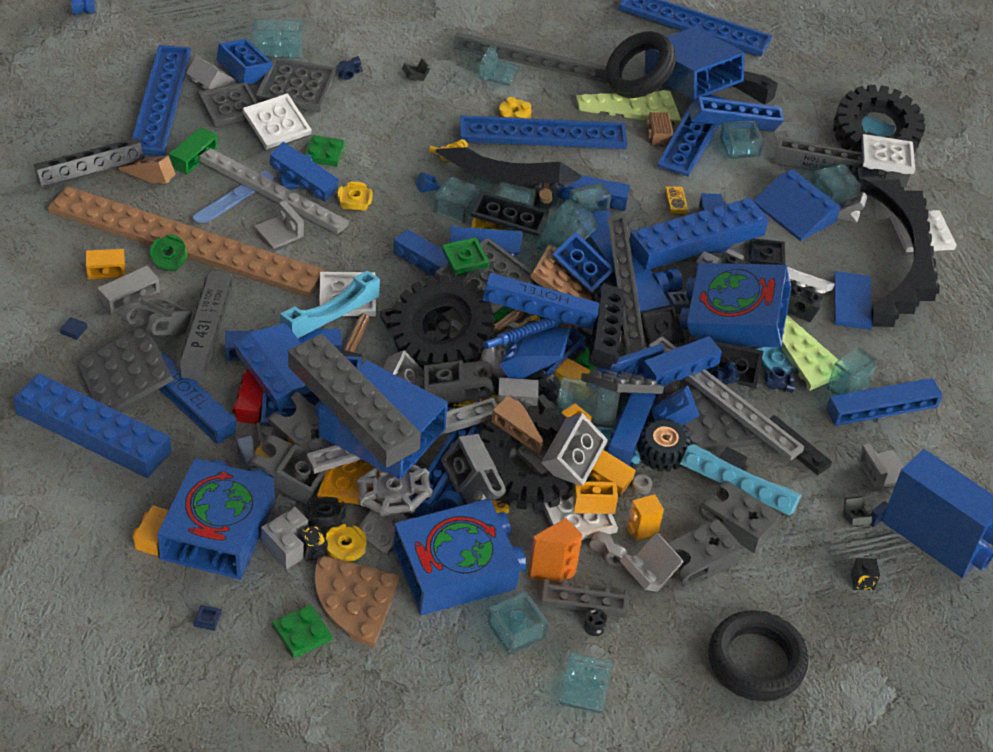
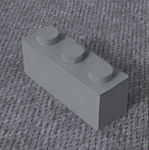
M148 266L98 287L99 301L110 314L124 309L129 303H137L141 299L160 292L159 278Z

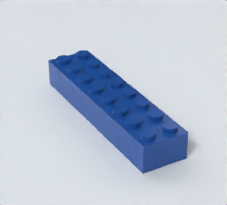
M751 198L631 231L629 238L631 253L645 270L700 255L704 251L710 252L764 236L769 219Z
M40 373L13 397L16 414L147 479L171 453L170 436Z

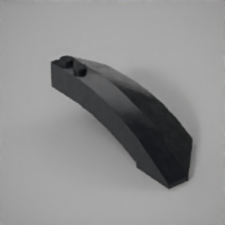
M468 147L436 149V153L468 173L501 185L533 188V190L541 191L544 188L558 190L560 187H567L581 179L579 173L562 162L511 163L483 157Z

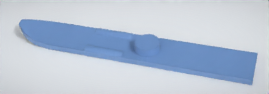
M266 170L259 173L272 181L276 179L275 176ZM242 184L193 216V221L198 223L208 222L256 191Z

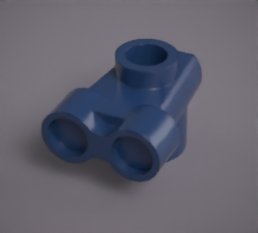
M359 56L353 57L349 61H341L336 66L339 77L342 76L344 80L353 78L354 73L363 72Z
M733 361L725 364L721 370L713 368L709 371L711 375L724 385L732 384L739 379V375L736 372L737 366Z
M774 367L771 372L767 371L765 373V384L770 389L779 388L785 392H794L793 374L786 373L780 367Z

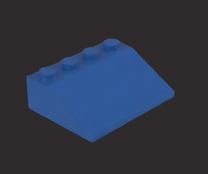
M793 169L781 174L753 200L764 213L800 241L835 223L841 207Z
M286 323L251 332L234 342L237 356L278 411L292 403L290 396L294 392H299L304 396L311 391L288 366V350L300 345L301 342Z
M551 328L507 344L500 366L508 378L522 379L561 360L571 330L569 328Z

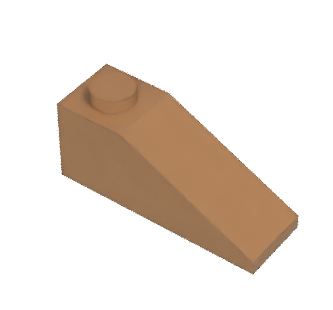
M169 156L144 158L143 160L118 167L122 172L147 182L160 183L161 185L170 182V179L176 175Z
M507 396L493 409L491 422L539 455L543 444L540 434L524 406L518 400Z

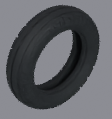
M644 31L628 37L614 49L608 59L606 78L609 86L614 92L626 98H640L655 92L656 89H659L669 79L676 64L674 46L666 36L654 31ZM648 49L659 51L658 61L650 72L635 80L623 79V70L632 57Z
M747 610L732 614L716 627L709 642V661L717 679L734 694L749 700L774 701L786 697L799 687L808 670V650L801 634L788 621L769 612ZM744 634H759L769 637L777 642L785 651L788 666L782 673L773 677L753 676L741 670L733 662L729 654V644L735 638Z

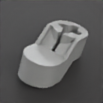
M601 531L594 533L590 541V547L594 551L603 554L606 563L617 567L622 566L623 564L620 560L624 555H627L626 549L614 544L610 534Z

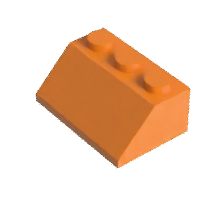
M567 518L533 537L527 575L530 579L545 580L546 578L550 582L560 583L565 579L572 578L576 574L583 534Z

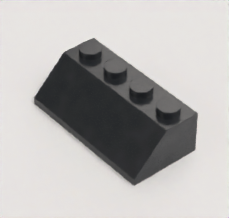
M481 191L471 212L473 218L540 238L546 228L549 211Z
M689 336L687 344L702 338ZM714 341L722 351L720 363L715 367L705 370L708 372L713 368L721 370L725 364L733 361L737 366L736 372L739 375V379L734 383L737 382L739 385L756 388L764 351Z

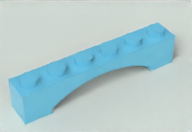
M365 271L353 277V281L343 292L321 306L308 310H300L294 306L280 313V324L286 323L295 336L300 338L378 298L380 279L369 271Z
M694 444L687 447L680 463L719 483L728 481L762 503L788 515L794 513L802 495L787 487L777 485L739 469Z

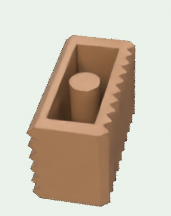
M650 112L649 118H646L645 126L648 128V139H651V145H668L673 136L669 113Z

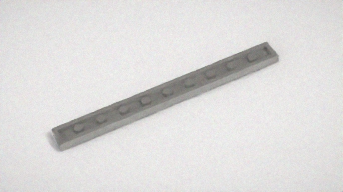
M211 148L199 156L200 162L277 203L285 200L296 213L337 235L348 227V220Z
M660 337L649 345V347L662 344L664 346V353L677 348L664 337ZM702 370L697 374L694 373L684 378L789 461L803 452L804 446L708 371Z
M494 398L447 411L446 429L441 435L491 420L492 411L497 406ZM337 445L307 454V461L314 474L361 460V458Z

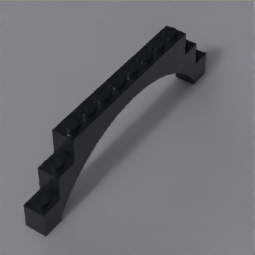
M858 167L856 176L857 191H862L875 198L893 212L905 227L913 247L914 261L905 279L890 294L872 303V327H894L895 320L899 319V314H915L916 307H919V301H935L936 294H939L940 286L939 283H936L938 272L934 271L936 259L932 257L934 255V246H931L932 233H929L930 221H927L929 213L928 209H925L927 199L924 198L923 191H904V186H901L900 179H882V174H879L878 169Z

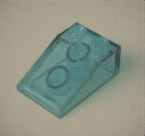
M567 200L554 213L537 248L543 252L548 245L559 248L575 232L585 240L598 227L593 214Z
M562 377L557 416L576 403L592 417L591 423L615 427L620 392L581 381V379Z

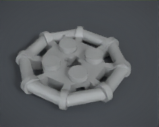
M413 465L408 470L410 471L409 474L406 473L401 479H398L374 466L357 480L360 494L359 503L362 507H368L381 514V517L407 512L412 514L426 498L432 495L433 491L429 483L430 472L426 468ZM421 480V485H415V481ZM373 487L374 491L368 492L367 488ZM418 494V495L412 500V498H413L412 495ZM378 499L382 505L374 502V500ZM397 503H403V504H404V505L390 506V504H397Z

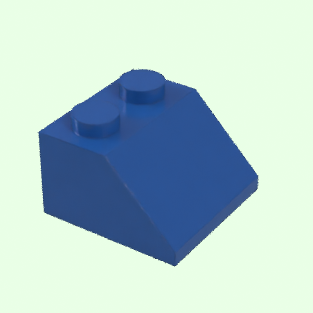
M688 385L658 401L651 408L654 419L659 421L661 419L670 421L671 419L674 420V423H680L681 426L700 416Z

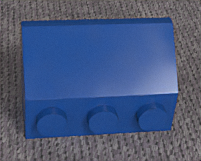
M247 39L219 43L216 61L239 83L246 82L248 85L257 83L273 66V63Z
M577 232L552 254L590 293L598 289L615 270Z

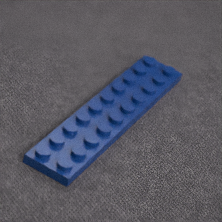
M622 0L618 9L681 31L696 27L742 51L761 57L772 41L773 36L665 0Z
M158 45L132 138H136L140 142L143 155H165L191 56L190 47Z
M460 116V140L464 139L467 143L626 149L627 147L625 123Z

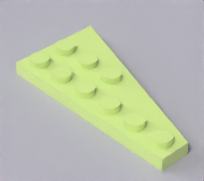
M655 91L640 98H626L617 93L576 95V103L580 111L593 113L603 111L609 112V115L612 116L623 114L625 118L645 121L646 118H649L650 112H668L671 122H675L677 126L681 122L670 91Z
M787 315L781 349L790 363L798 369V375L801 380L804 379L806 381L808 391L847 375L849 369Z

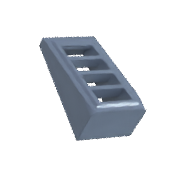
M686 292L667 293L666 298L670 303V307L675 306L677 313L681 312L683 307L690 308L691 301L688 300Z
M252 436L237 439V453L246 471H248V461L254 456Z

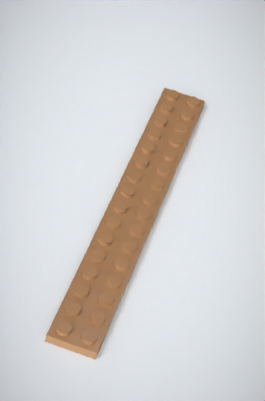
M66 186L48 206L49 213L150 246L156 239L166 237L165 235H176L186 245L188 249L187 258L308 298L320 282V272H325V269Z

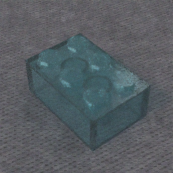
M254 19L253 45L265 57L302 58L303 20Z

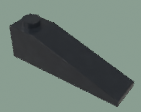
M744 71V81L732 86L766 105L775 98L778 83L767 76Z

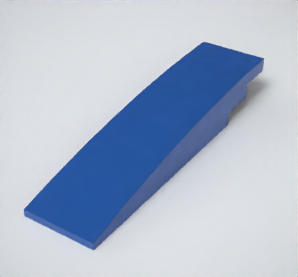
M712 94L704 96L707 98L727 100ZM688 108L657 166L689 177L720 125L691 121Z
M608 210L576 216L575 222L583 231L582 238L615 269L608 217H612L611 213ZM632 254L640 312L670 307L668 299L650 269L645 270ZM614 270L613 273L610 275L609 279L615 285V287H617L616 273Z

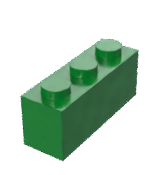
M202 127L193 132L185 141H182L179 146L169 153L173 169L186 175L201 163L199 161L201 154L210 148L213 150L218 148L217 134Z

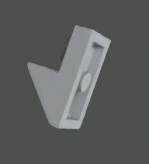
M862 192L838 202L837 204L841 206L838 218L857 223L860 210L865 207L867 195Z

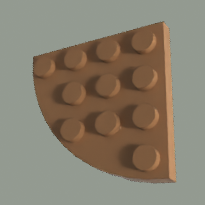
M548 245L532 271L530 278L544 288L593 301L590 292L552 256L558 248Z
M328 556L318 558L315 569V587L318 602L324 614L337 629L340 628L349 634L351 639L374 648L399 585L400 575Z

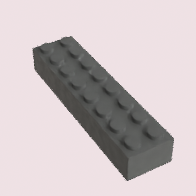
M322 333L288 350L289 368L385 468L420 450L421 432Z

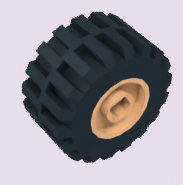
M655 419L653 423H647L641 432L638 446L640 459L644 460L646 466L650 464V468L653 470L655 467L659 468L658 471L663 472V469H666L667 472H670L672 468L674 470L678 469L679 466H682L680 463L687 447L690 445L689 433H686V428L681 427L680 423H674V420L671 419L670 421Z

